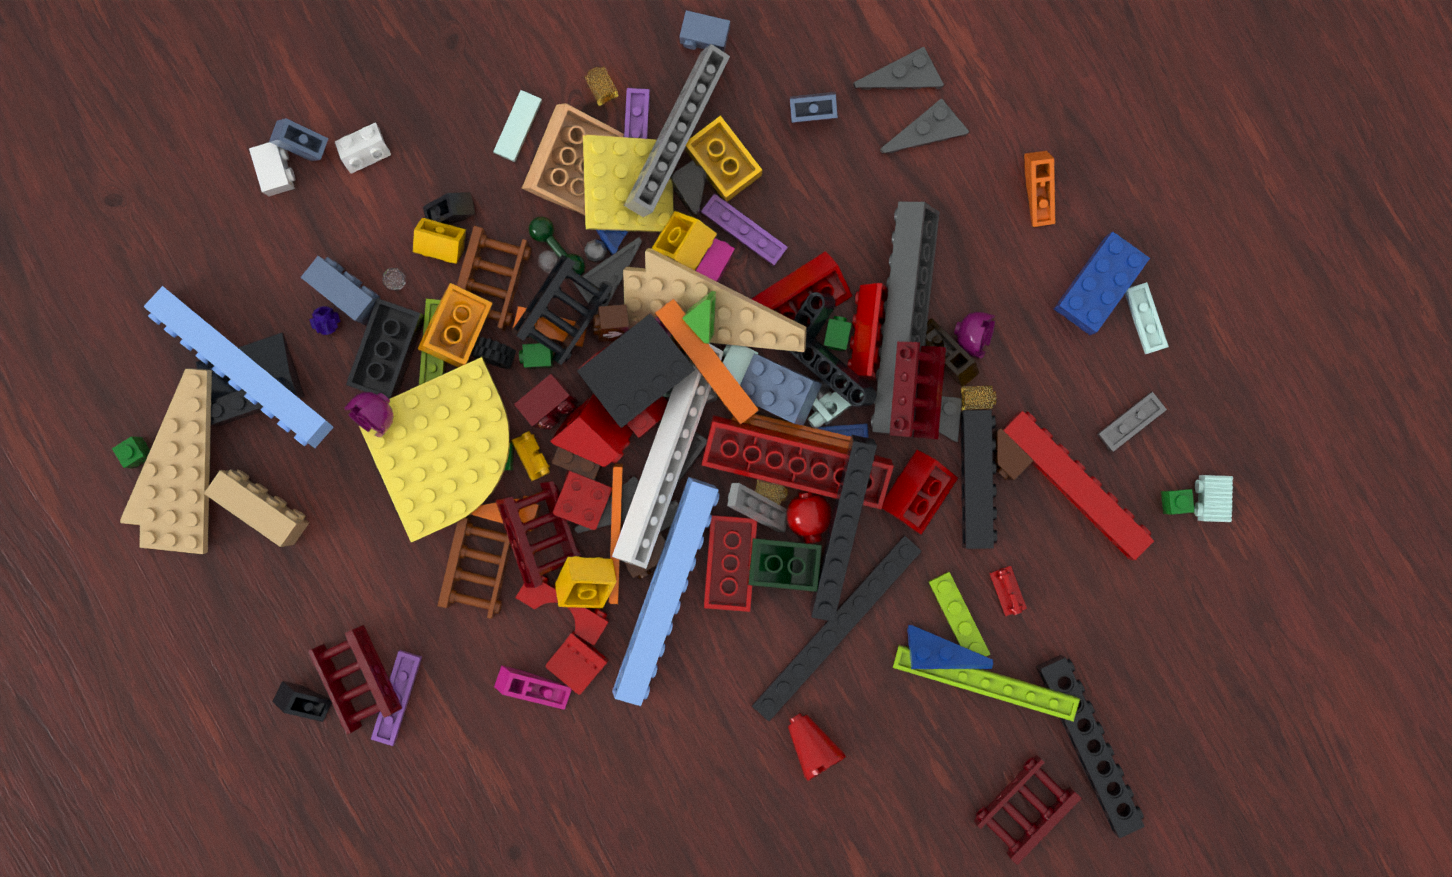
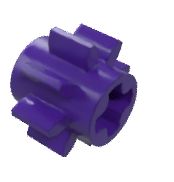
M327 306L315 309L312 313L313 318L309 319L312 329H316L317 333L323 335L335 332L336 328H338L337 323L341 322L338 312H334L333 308Z

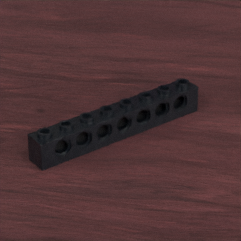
M1059 655L1037 665L1036 668L1046 688L1080 698L1074 722L1060 718L1113 833L1120 839L1145 827L1141 820L1144 818V815L1139 806H1135L1132 801L1134 797L1133 791L1128 784L1125 785L1122 779L1124 772L1118 763L1115 764L1112 758L1115 755L1109 742L1105 743L1102 736L1105 734L1104 729L1099 721H1095L1092 715L1095 713L1091 702L1089 700L1086 701L1083 696L1085 692L1084 686L1079 679L1076 680L1073 674L1075 667L1072 661ZM1066 676L1067 684L1064 687H1059V678ZM1085 718L1087 721L1086 726L1083 729H1078V721ZM1095 739V748L1092 750H1088V742L1090 740ZM1106 761V767L1102 771H1098V763ZM1111 782H1115V789L1111 792H1107L1108 784ZM1125 803V810L1117 813L1118 805Z

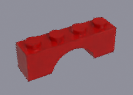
M542 575L541 578L543 585L536 588H526L525 584H523L515 597L533 609H537L546 603H558L556 587L548 582L549 578L545 575ZM567 607L575 619L574 634L595 645L610 619L606 618L608 614L599 608L593 610L592 608Z

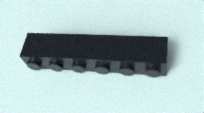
M964 410L960 414L962 548L990 549L994 548V543H997V530H993V520L997 519V509L993 507V498L997 494L996 484H993V475L996 474V462L992 461V452L996 450V440L992 438V429H995L996 420L995 415H992V410Z

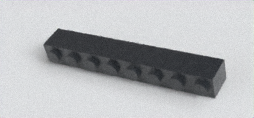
M851 435L820 564L817 592L814 591L810 606L812 618L832 622L835 620L877 448L874 439Z

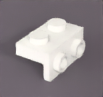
M376 122L335 141L340 159L350 173H354L391 155Z

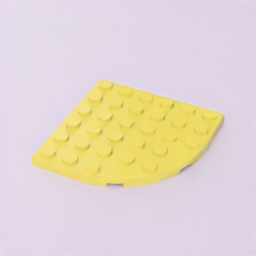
M482 357L390 398L389 405L393 410L394 418L393 423L382 438L374 436L376 431L373 429L367 432L360 427L411 542L450 526L477 510L488 496L493 493L505 470L510 449L508 416L501 396Z

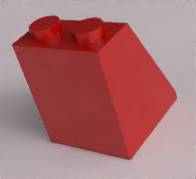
M593 394L564 419L550 442L553 445L606 467L611 462L615 464L624 455L622 451L631 442L629 438L633 431L627 425L621 428L595 394Z

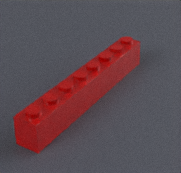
M1023 411L1018 412L1002 430L1034 460L1032 464L1129 560H1136L1154 542L1150 537L1151 532L1144 525L1141 524L1139 526L1133 520L1135 516L1128 509H1122L1117 504L1119 501L1110 492L1106 494L1100 488L1102 486L1101 482L1094 476L1089 477L1084 472L1086 468L1078 460L1073 461L1068 456L1069 451L1063 445H1057L1052 440L1053 435L1047 429H1041L1035 423L1037 420L1029 412L1024 413Z

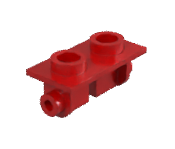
M1011 565L989 573L1005 616L1017 615L1022 613V610L1027 609Z

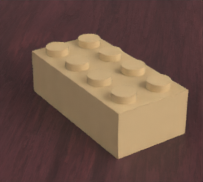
M230 469L229 471L220 470L204 492L205 495L278 546H291L296 543L310 523L304 519L306 516L297 509L292 511L286 506L287 502L278 496L272 497L267 493L268 489L260 483H252L248 480L250 478L249 475L241 470L234 471Z

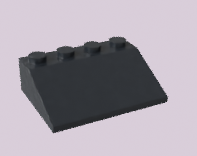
M650 313L579 368L577 372L622 428L695 369Z
M284 333L238 347V349L299 399L305 397ZM201 360L196 362L197 369L212 370L214 367L211 362L207 365ZM213 370L211 426H222L262 412L261 408L263 406L259 402L254 405L244 397L247 393L243 389L237 391L228 383L230 380L228 376L225 375L222 378Z

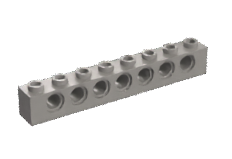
M710 44L701 51L624 204L625 207L643 218L654 211L730 58L729 55L714 45Z

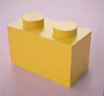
M421 218L414 229L413 252L457 264L464 252L466 229Z

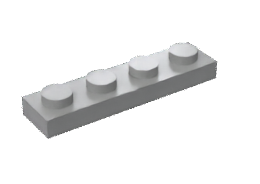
M740 483L731 484L727 506L777 532H785L787 524L786 508Z

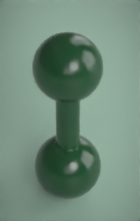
M543 216L534 218L529 224V234L532 239L537 242H547L559 258L561 255L570 258L575 262L573 265L574 271L582 276L585 271L583 258L574 253L568 254L553 237L554 225L550 219Z

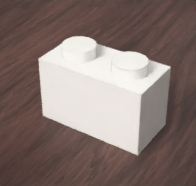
M270 142L249 148L261 191L264 194L272 196L295 189L293 181L296 179L292 168H289L287 164L289 159L287 150Z

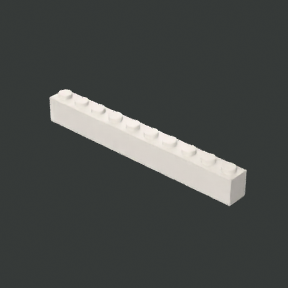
M709 343L721 360L724 352ZM686 354V359L695 370L673 387L612 555L616 559L645 569L647 568L711 390L710 385Z

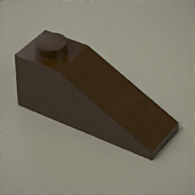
M933 318L928 320L925 346L946 347L944 369L961 387H964L979 374L976 361Z

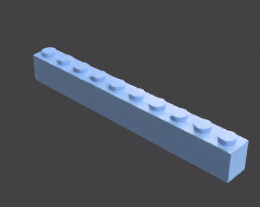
M163 286L144 305L151 312L148 315L149 318L158 325L163 322L166 325L164 330L174 338L177 335L181 337L180 343L189 351L194 348L198 352L195 356L206 365L211 362L214 365L212 370L220 377L228 376L230 378L228 383L237 391L241 389L246 391L245 398L254 405L259 402L263 406L261 411L271 419L276 416L280 420L277 424L286 432L294 431L296 433L294 438L303 446L310 444L316 448L333 429L330 423Z
M690 477L687 479L612 690L614 698L617 700L641 706L643 699L646 700L649 695L650 686L648 685L651 678H654L657 673L658 666L656 663L658 657H662L664 653L666 635H670L673 627L672 618L680 609L681 602L679 599L681 593L686 591L689 571H693L696 564L695 554L697 549L700 550L703 545L704 537L702 535L704 529L709 527L712 515H710L712 507L716 506L719 500L718 489L712 484Z

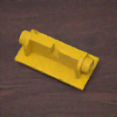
M528 431L511 441L531 481L549 474L548 468L550 465L547 464L543 454H539L538 450L540 448L534 438L535 435Z

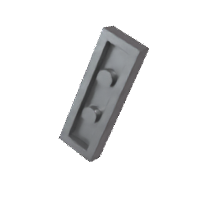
M1150 392L1097 433V435L1109 451L1114 452L1167 409L1156 395Z

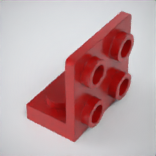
M568 470L553 514L586 528L596 530L612 487Z
M573 631L545 667L580 695L607 664L609 659L590 643L574 634L575 631Z

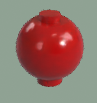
M808 491L799 492V496L790 502L786 511L788 526L796 535L804 538V543L822 541V533L827 531L831 523L832 511L830 505L818 494H812V492Z

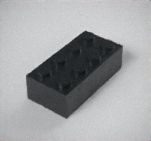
M377 298L346 385L364 392L382 393L388 399L397 396L423 327L425 315Z

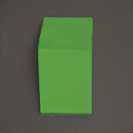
M716 291L709 292L695 303L682 318L696 335L707 344H709L714 335Z

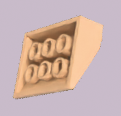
M566 103L556 105L522 189L585 216L583 136L623 137L624 134Z

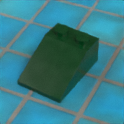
M753 538L748 585L817 592L822 545Z

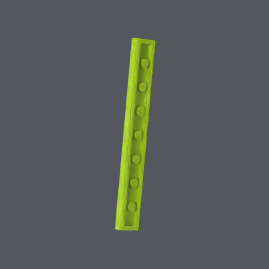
M902 645L898 647L893 664L895 669L1073 722L1080 701L1078 697L984 669H911L909 647Z

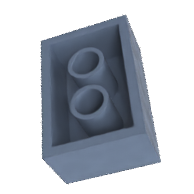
M317 256L301 278L353 320L367 326L376 299L380 298V296L364 285L361 287L362 282L352 274H349L347 271L343 273L345 268L329 257L323 259Z
M755 353L740 384L756 406L789 422L803 426L822 383Z

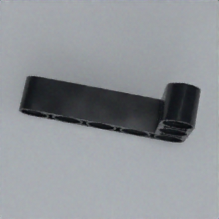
M811 293L793 319V321L806 327V349L804 352H789L850 405L856 407L872 405L876 400V392L873 387L815 339L833 312L836 302L831 294ZM822 299L823 302H822V306H821V308H820L819 303H820V300ZM808 318H810V325H809V326H808V324H807ZM812 350L814 351L813 359L811 357ZM828 364H830V371H829V372H828V370H827ZM844 378L847 380L846 386L843 384ZM861 391L863 392V395H864L862 401H861V399H860V393H861Z

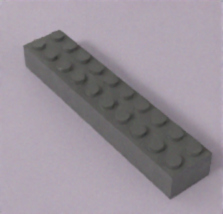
M898 201V208L894 212L896 226L895 231L892 233L893 253L889 258L891 271L886 283L888 298L884 303L886 315L885 322L881 328L883 342L879 348V358L881 360L880 368H878L876 373L878 386L874 402L875 413L871 418L872 432L892 436L889 434L897 341L920 342L919 351H921V346H925L940 214L939 211L926 202ZM920 361L918 362V375H919ZM918 384L916 385V397H915V398H917ZM916 407L914 409V421L916 416Z

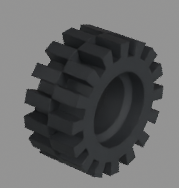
M478 337L471 356L475 359L482 357L485 363L492 366L510 369L516 350L498 341Z

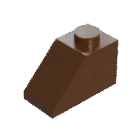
M1001 428L996 429L993 432V438L996 440V450L994 452V461L998 468L996 472L1004 480L1007 478L1015 480L1034 460Z

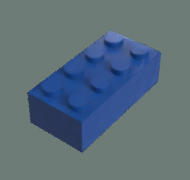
M1111 232L1105 236L1053 309L1087 334L1097 333L1150 258L1119 235Z

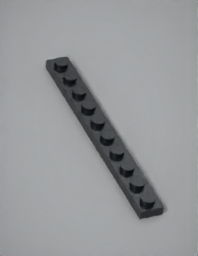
M904 535L837 609L834 622L827 621L758 697L752 704V707L770 721L921 553V550Z

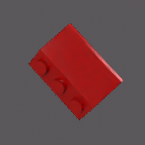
M916 450L901 475L897 478L892 489L884 498L882 509L922 535L958 480V477L936 459Z

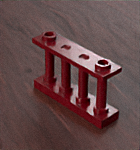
M897 341L889 435L912 437L914 430V438L938 439L946 347L921 346V351H919L920 342ZM920 361V368H919V375H918V362ZM918 384L917 398H915V397H916V385ZM916 407V416L914 421V409Z
M553 481L540 483L541 492L517 501L513 499V496L495 500L526 588H536L543 585L542 575L563 567L567 557H582L580 551L576 549L567 520L553 514L560 495L559 489ZM546 500L550 513L525 523L521 521L519 516L520 509ZM553 521L557 535L532 545L528 542L527 531ZM556 544H561L565 556L541 566L536 565L535 553Z
M364 625L346 632L347 640L334 647L326 649L325 645L322 644L308 651L311 661L316 667L338 714L340 724L347 735L362 727L360 720L378 712H381L385 718L402 709ZM352 649L357 661L336 671L331 658ZM361 669L367 682L346 691L341 678ZM371 690L376 703L355 712L350 700Z
M1037 755L1034 758H1029L1024 763V769L986 808L982 807L976 813V818L974 819L975 824L980 829L986 824L1009 846L1007 855L1016 865L1082 799L1070 787L1067 790L1060 788L1040 768L1045 762ZM1033 774L1057 796V801L1051 807L1046 806L1025 785ZM1017 791L1041 813V817L1036 823H1030L1008 801ZM1001 808L1024 829L1025 834L1019 840H1015L992 818Z

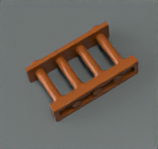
M474 226L457 286L469 292L477 291L505 299L502 312L490 309L486 317L499 321L498 328L505 331L506 326H510L513 319V313L510 312L525 260H529L532 248L529 247V242L522 239L520 247L490 239L483 228ZM488 247L517 255L514 269L482 260V257H479L481 249ZM482 269L511 277L508 291L476 282L473 279L475 270Z
M465 517L457 522L438 606L448 608L451 606V603L458 602L489 610L487 618L492 619L501 610L502 601L499 600L509 560L511 544L506 533L474 526L471 523L472 518ZM475 535L505 542L502 556L468 548L465 545L467 536ZM468 557L498 564L497 577L493 578L463 571V568H460L461 561ZM465 580L494 587L491 601L458 593L455 590L456 582Z

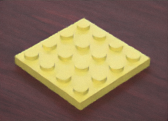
M598 135L583 136L586 229L662 232L673 214L672 174L651 214L643 218L624 206L656 142L655 139Z

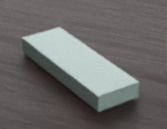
M520 90L493 151L495 154L516 162L542 103L541 98Z
M1148 283L1128 288L1125 296L1144 353L1148 354L1169 347Z

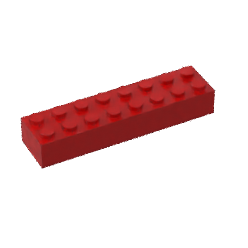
M713 415L701 465L836 498L848 448L747 423L739 424L735 420ZM874 456L863 505L882 509L894 467L891 459Z

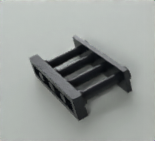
M561 255L511 331V333L523 341L526 337H532L556 354L552 359L560 365L570 359L573 347L598 311V307L608 301L612 287L604 283L598 288L576 273L573 268L575 262L564 255ZM569 278L594 295L586 307L561 290L560 285L564 279ZM552 298H557L581 314L574 326L548 310L547 305ZM544 317L568 333L561 345L535 329V323L539 318Z

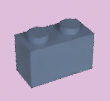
M686 10L680 33V44L692 50L697 48L705 49L712 44L725 52L730 31V21Z
M835 92L790 96L792 122L838 118Z
M285 118L276 121L269 142L309 161L321 160L328 138Z

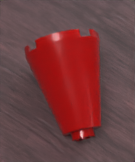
M800 713L789 720L791 724L788 726L807 781L846 758L844 752L808 715L802 716Z

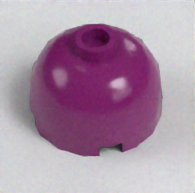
M972 312L965 316L962 322L956 324L954 334L957 335V342L970 356L981 359L984 357L986 352L982 350L985 345H990L995 327V321L991 319L995 315L984 312Z
M362 392L352 398L344 408L345 411L351 410L348 415L367 432L371 429L376 431L374 435L376 437L382 438L393 423L394 415L389 405L390 400L382 393Z

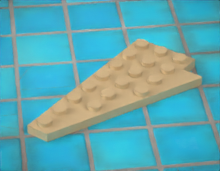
M651 248L645 251L646 269L625 267L623 270L624 305H627L629 329L650 313L656 318L655 312L672 299L686 313L690 307L709 292L716 291L714 335L709 343L804 352L806 349L805 326Z
M185 369L120 519V523L140 525V548L196 554L208 553L209 497L204 492L209 487L212 370Z

